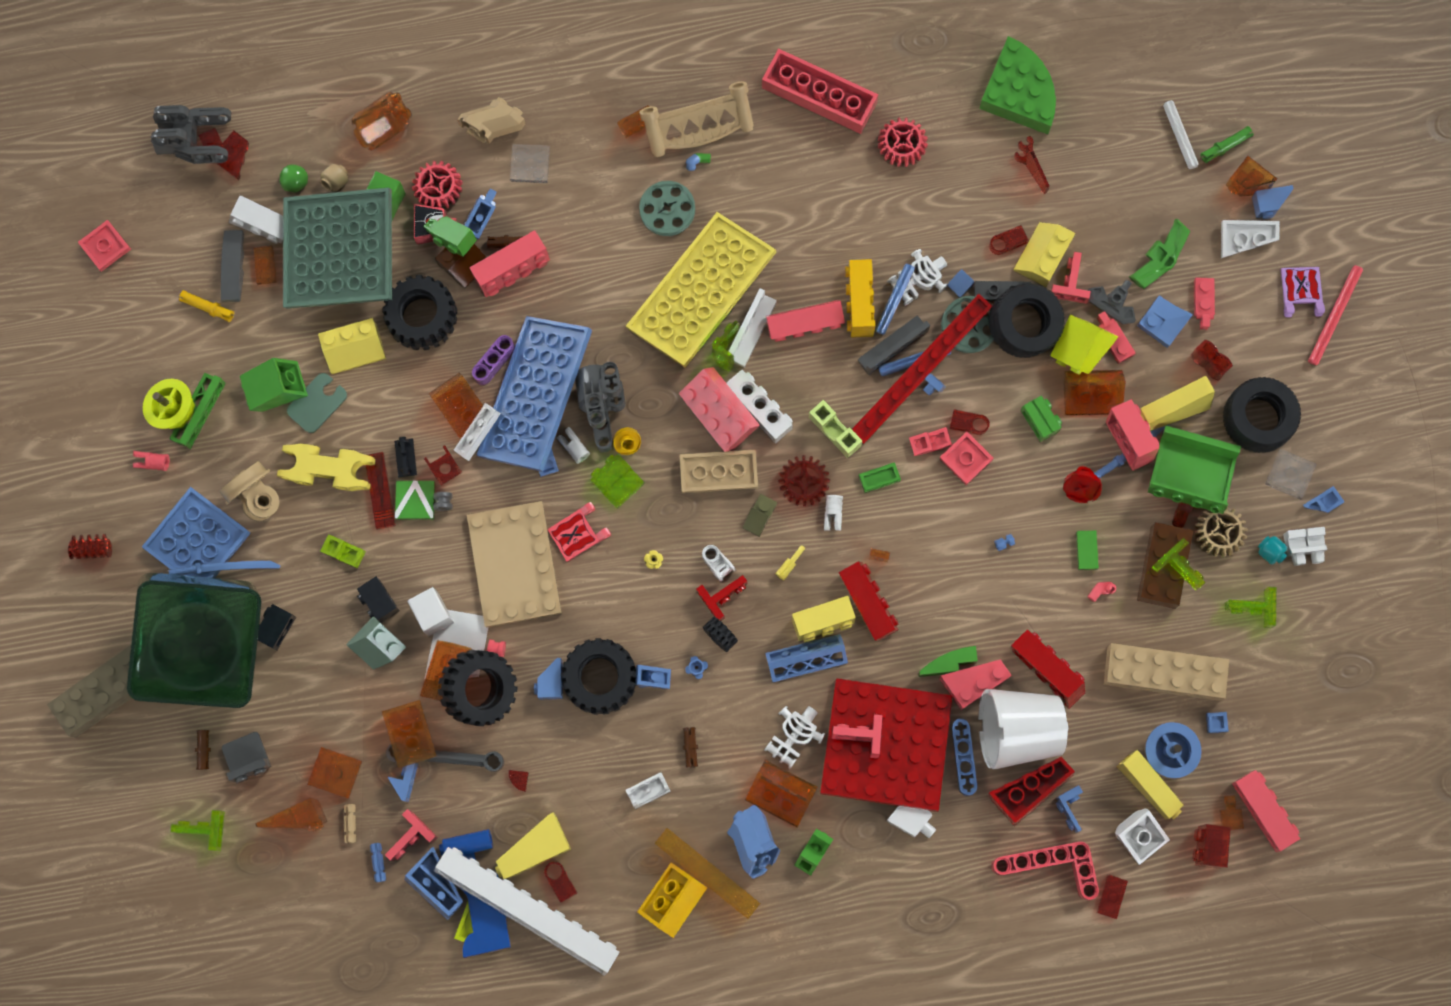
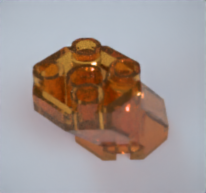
M386 93L362 111L355 113L351 120L352 125H356V129L353 130L354 135L362 147H369L368 150L372 151L399 132L406 130L412 114L410 109L403 103L400 93Z

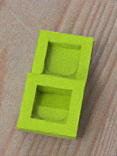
M329 534L320 552L357 569L366 553L365 550Z

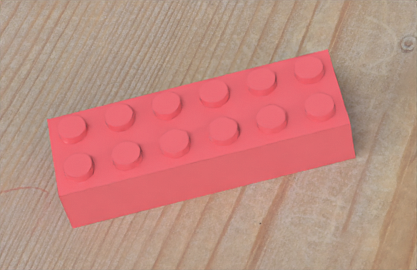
M779 48L762 79V89L859 134L862 133L878 100V94Z

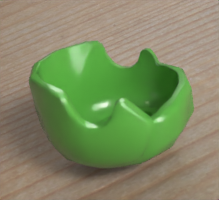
M295 164L287 165L280 173L279 183L283 190L296 193L303 190L308 184V175L301 166Z

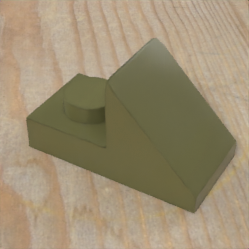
M760 494L754 507L751 508L743 529L760 537L778 502Z

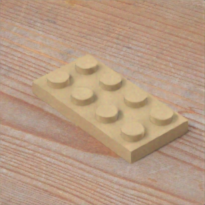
M756 450L680 454L682 493L758 489Z

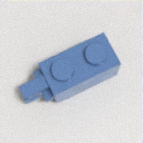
M491 188L486 196L481 195L476 200L463 224L472 230L477 240L480 238L496 208V203L493 202V199L497 192Z

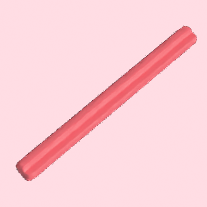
M1357 265L1352 267L1308 359L1310 364L1315 366L1319 364L1363 272L1362 267Z

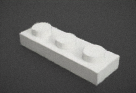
M485 403L454 451L469 461L501 413Z

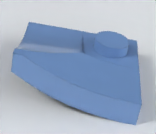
M1159 295L1137 326L1168 348L1193 314L1173 305Z

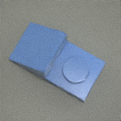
M636 665L635 685L640 688L670 689L671 669Z
M408 761L407 765L404 764L401 776H404L403 780L388 777L402 801L409 802L418 763Z

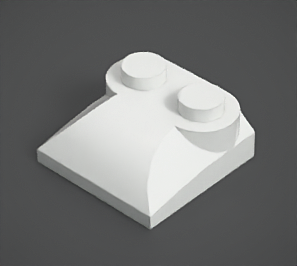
M1146 808L1134 812L1118 825L1115 832L1117 839L1123 843L1139 865L1170 840Z

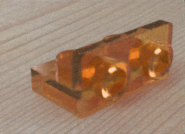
M640 110L617 122L625 138L645 128L644 121L640 117Z

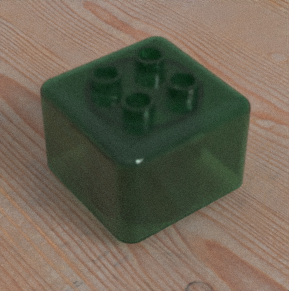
M164 573L144 574L138 581L127 678V692L129 696L136 701L226 708H241L247 705L252 696L262 604L256 586L249 581Z

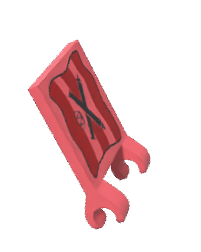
M591 502L547 529L567 562L611 536L607 528L595 534L586 520L585 515L595 511V507Z

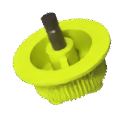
M165 379L156 383L148 391L143 402V415L146 421L158 429L184 427L189 419H191L195 407L190 389L178 379Z

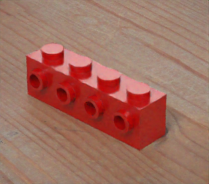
M858 561L839 572L875 641H880L899 630L897 627L899 625L898 620L894 614L891 615L887 608L890 606L885 597L881 598L878 592L880 587L875 580L872 581L869 575L871 570L866 563L863 564V562Z

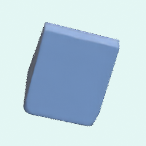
M961 269L947 286L960 298L974 286L975 282Z

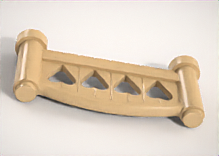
M736 82L729 86V95L659 114L658 108L654 106L640 110V117L645 124L652 154L655 157H660L665 154V149H683L705 145L717 141L740 128L743 132L752 131L754 124L747 96L749 91L747 83ZM725 109L734 117V121L721 125L719 122ZM706 114H708L717 124L713 128L709 127L703 130L702 125ZM688 119L699 127L696 133L684 134ZM672 124L681 132V135L678 138L673 137L671 140H668L666 136Z

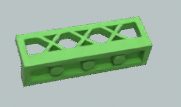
M204 373L192 395L194 403L197 398L202 396L203 398L198 407L195 403L194 414L189 424L187 422L184 427L175 428L169 438L170 440L189 449L192 448L226 384L222 378ZM207 379H209L211 382L207 390H205L204 385ZM185 430L181 439L176 438L180 431Z

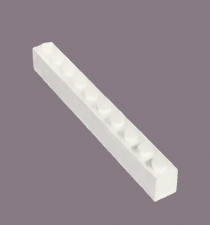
M449 847L446 849L434 869L435 873L605 976L619 954L615 945L599 940L600 937L592 931L586 932L578 922L568 921L563 913L557 910H550L545 902L532 899L531 894L523 889L519 891L514 888V884L507 879L501 880L496 877L497 874L493 870L483 869L475 859H467L462 856L463 853L460 850Z

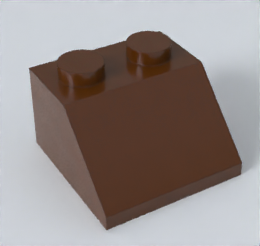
M475 244L472 245L464 256L457 253L452 254L445 247L435 257L437 264L464 289L474 280L470 267L487 258Z

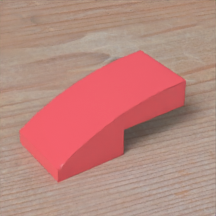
M947 427L909 438L914 456L952 446Z

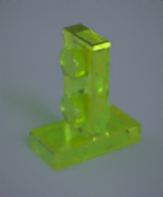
M1182 538L1152 568L1158 572L1169 562L1196 591L1206 582L1203 580L1202 574L1197 570L1194 571L1189 566V561L1184 556L1178 554L1189 544L1185 538Z
M1267 587L1264 589V602L1228 600L1225 602V610L1231 611V614H1243V611L1250 612V615H1262L1264 613V628H1273L1276 626L1277 587Z
M212 810L210 826V822H197V825H190V821H178V825L171 824L170 832L210 835L208 850L221 851L225 811Z

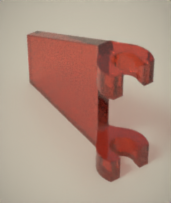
M1028 136L1026 139L1029 143L1028 145H1024L1022 141L1018 142V148L1023 151L1025 156H1020L1016 152L1014 158L1017 162L1026 165L1042 192L1046 194L1050 185L1033 151V138Z

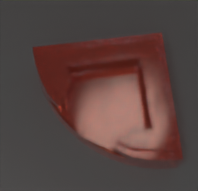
M509 770L511 783L518 790L526 792L529 772Z

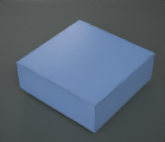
M1227 712L1206 713L1208 733L1229 732Z

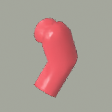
M1098 582L1088 595V598L1096 602L1102 594L1115 593L1116 585L1112 582Z

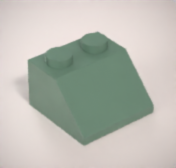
M374 616L346 644L373 670L392 662L406 648Z

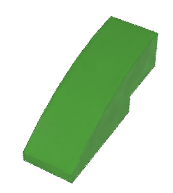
M976 646L957 649L938 657L919 671V677L945 675L959 671V665L976 664L978 661Z

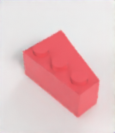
M1000 659L941 675L939 679L962 711L981 698L984 690L996 688L1012 675Z

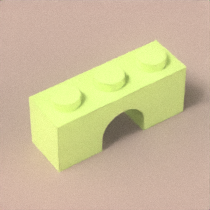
M824 400L809 412V419L847 459L862 446V440L850 427L846 428L839 421L836 412Z

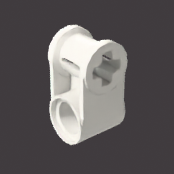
M708 545L703 549L702 558L720 582L731 571H736L732 563L716 546ZM712 550L716 553V557L708 559L705 556L706 552Z

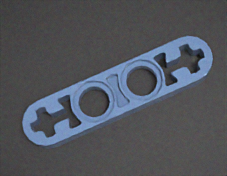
M957 719L953 722L951 731L958 787L963 795L970 796L977 790L970 726L966 720ZM959 723L962 726H966V729L963 730V736L967 735L968 739L961 738L956 740V736L960 737V731L955 729ZM960 742L968 744L969 748L966 753L959 752L957 747ZM964 761L971 765V770L967 773L962 772L960 769V764ZM972 774L973 778H968L969 784L973 785V788L970 789V792H967L966 789H963L966 779H961V776Z

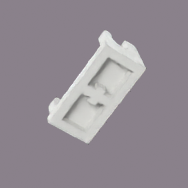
M661 772L626 789L635 809L671 792Z

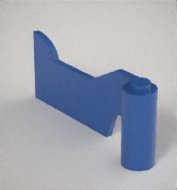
M490 829L442 839V844H439L441 856L449 847L460 850L463 853L462 856L467 859L473 858L476 860L475 852L493 849ZM460 888L468 898L473 933L469 934L464 941L463 958L511 948L506 915Z

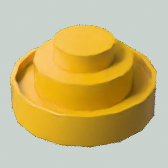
M630 427L621 428L614 434V448L622 455H630L637 452L641 446L640 434L637 430Z

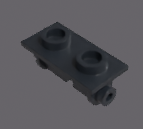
M399 437V440L394 441L398 478L417 475L414 440L413 438Z

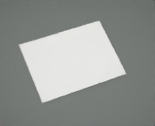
M448 610L454 623L433 634L424 679L439 681V678L444 676V673H442L443 668L449 667L448 661L451 658L457 659L456 655L461 652L466 653L467 650L484 651L488 628L485 627L483 616ZM480 669L473 672L469 678L479 677Z

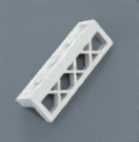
M761 288L727 353L728 361L744 368L766 326L765 316L771 315L777 303V300L766 296L765 290Z

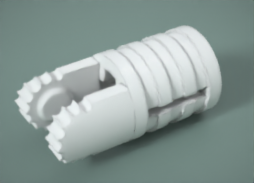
M568 427L565 429V432L572 441L569 443L562 435H559L557 439L575 462L579 464L590 455V452L580 442V439L573 430Z
M826 495L824 530H830L832 517H835V530H841L843 496Z

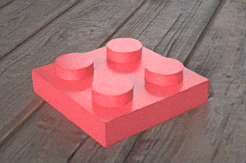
M108 220L78 241L79 245L101 272L131 250Z
M966 432L939 459L967 485L994 458Z

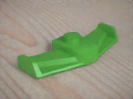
M1175 219L1164 244L1161 241H1156L1145 254L1150 261L1130 275L1129 278L1137 286L1145 289L1168 270H1171L1177 263V258L1189 236L1190 230L1179 219Z

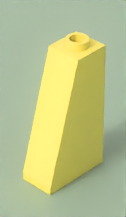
M1204 376L1140 408L1141 416L1144 421L1148 422L1150 431L1211 409L1215 391L1207 376Z
M1138 750L1130 753L1116 766L1165 819H1175L1182 812L1180 810L1184 806Z
M554 812L550 813L496 861L498 866L495 869L500 878L510 879L571 850Z

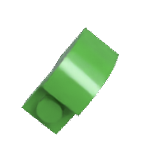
M816 828L794 866L811 876L832 843L833 838Z

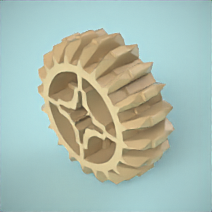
M1228 506L1223 514L1204 510L1202 512L1203 516L1197 518L1200 523L1195 524V527L1200 529L1194 532L1195 535H1200L1196 542L1202 541L1203 544L1200 548L1203 549L1206 546L1208 548L1206 553L1209 554L1213 551V556L1215 557L1219 552L1221 557H1225L1226 553L1229 556L1233 555V551L1238 552L1240 550L1239 546L1242 547L1245 544L1243 540L1247 538L1244 532L1248 528L1242 527L1246 521L1239 520L1242 516L1241 514L1234 515L1235 509L1229 512ZM1219 517L1225 518L1231 523L1226 524ZM1209 519H1212L1213 530L1207 533V523ZM1219 528L1227 529L1223 534L1215 533ZM1235 529V538L1232 544H1230L1229 532ZM1211 539H1217L1223 545H1218L1211 541Z

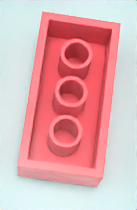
M534 230L471 266L470 270L484 296L488 297L496 295L505 286L513 285L515 280L529 276L534 269L546 266L550 259L546 247Z
M714 367L703 369L678 393L724 452L736 449L760 426Z

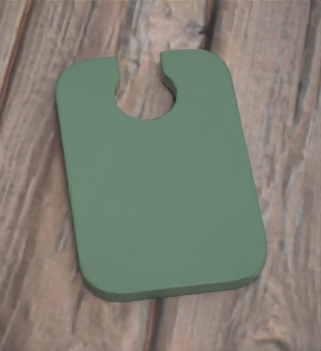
M326 373L317 375L306 387L308 396L294 400L287 408V414L308 433L316 432L347 399V392L340 385L336 388L333 395L327 396L324 394V387L333 381Z

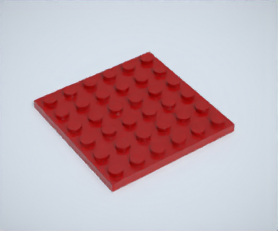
M836 678L820 794L938 812L952 695ZM874 714L882 715L879 758H870L871 742L832 739L833 727H837L838 724L849 725V728L866 726L869 727V730H872Z

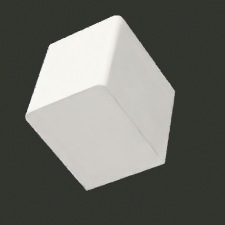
M434 587L407 601L420 627L427 636L454 623L442 598Z

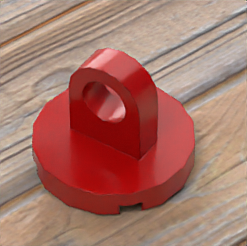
M1080 466L1064 479L1063 491L1074 502L1088 503V501H1095L1099 498L1102 491V483L1090 468Z

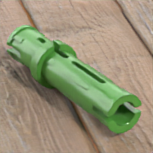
M1246 126L1225 140L1214 143L1213 147L1201 152L1202 160L1208 163L1218 156L1225 155L1226 151L1253 137L1254 134L1250 133L1252 129Z

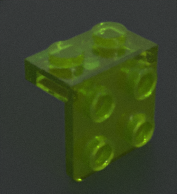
M736 320L733 324L730 322L724 329L725 333L721 337L718 336L711 344L713 346L712 359L716 361V365L720 369H726L729 372L734 368V355L727 351L726 348L739 331V322Z

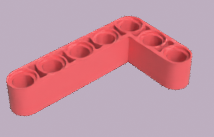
M1075 842L1002 856L992 862V870L997 875H1006L1071 862L1079 896L1084 900H1092L1099 893L1090 848L1084 842ZM1078 845L1084 849V854L1081 857L1075 853V848ZM1058 849L1065 853L1063 860H1058L1055 856V852ZM1038 853H1042L1045 856L1043 864H1039L1036 861ZM1018 857L1025 859L1026 865L1024 868L1017 866L1016 860ZM1000 860L1006 863V870L1004 872L999 871L996 867L997 862ZM1082 865L1086 866L1089 870L1088 875L1085 877L1079 872ZM1086 885L1091 886L1093 889V893L1089 897L1084 894V887Z

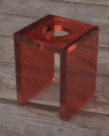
M445 445L443 448L446 454L432 463L426 457L424 458L441 486L462 473ZM442 464L450 465L451 470L449 473L443 474L440 472Z

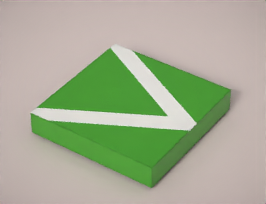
M396 481L395 519L434 520L435 499L433 494L435 493V481Z

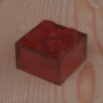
M1204 824L1195 829L1194 841H1197V846L1193 850L1192 856L1195 866L1215 869L1228 868L1231 827Z

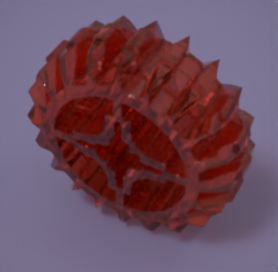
M802 455V461H799L797 456L795 457V463L788 460L790 467L783 465L785 472L779 473V476L782 478L778 480V483L784 484L779 488L780 491H785L783 497L785 498L790 495L788 502L791 503L795 499L796 506L799 505L800 501L803 502V507H806V501H809L810 505L813 506V499L820 502L819 495L825 497L826 493L823 490H829V486L826 484L830 483V479L824 478L829 475V472L823 471L826 467L824 464L818 466L820 463L819 459L813 463L812 456L809 457V461L806 460L805 455ZM801 468V473L798 476L789 478L794 470ZM807 468L814 470L819 478L809 475ZM803 473H805L806 481H809L805 484V489L802 483ZM789 484L798 486L801 489V494L794 492ZM820 484L815 492L807 495V490L810 486Z

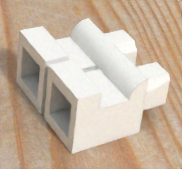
M1325 527L1289 530L1283 534L1285 545H1287V555L1292 557L1294 566L1305 565V555L1311 554L1312 564L1324 562V552L1327 550L1324 540Z

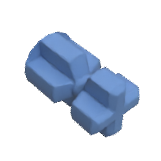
M1012 534L1006 535V540L999 538L994 543L997 550L1001 551L1006 548V544L1010 546L1015 545V539Z

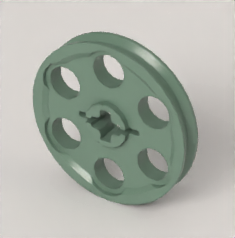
M661 181L650 186L642 195L639 205L640 216L644 225L651 232L661 236L677 235L686 230L694 219V198L684 185L674 181ZM673 189L681 191L678 197H674L670 193ZM655 190H661L663 194L661 197L655 198L652 196V193ZM688 203L691 205V209L683 211L681 210V205ZM648 205L654 208V211L650 214L644 212V208ZM664 206L670 207L671 211L664 210ZM675 219H681L683 224L680 227H674L672 222ZM657 220H662L664 222V226L662 228H656L654 227V222Z
M976 296L960 297L947 307L942 316V332L950 324L947 320V315L952 313L958 316L963 311L961 303L964 301L970 303ZM990 315L982 317L954 349L964 353H976L988 347L994 338L991 335H985L983 327L990 326ZM976 338L979 342L978 347H971L969 339Z

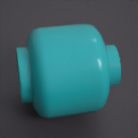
M1267 536L1258 545L1259 555L1270 565L1276 562L1280 564L1288 556L1285 554L1287 545L1276 536Z

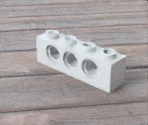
M741 370L727 382V385L759 423L760 428L776 444L792 430L793 421L786 413L782 414L779 410L780 406L775 400H770L766 396L767 392L762 386L758 387L754 383L755 379L749 372L745 373ZM745 388H750L753 392L750 395H745L742 391ZM763 402L765 407L758 409L755 407V404ZM769 416H776L778 418L775 423H771L767 419Z

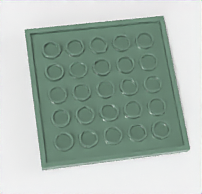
M390 188L283 198L284 308L392 300V190Z

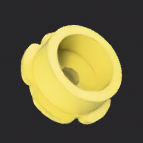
M655 550L650 551L644 557L646 566L650 569L659 568L663 561L662 554Z

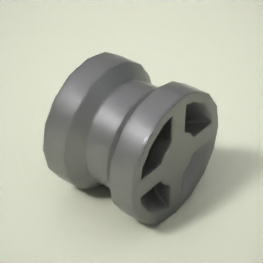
M437 492L433 494L435 499L434 510L448 511L453 509L451 504L452 493Z

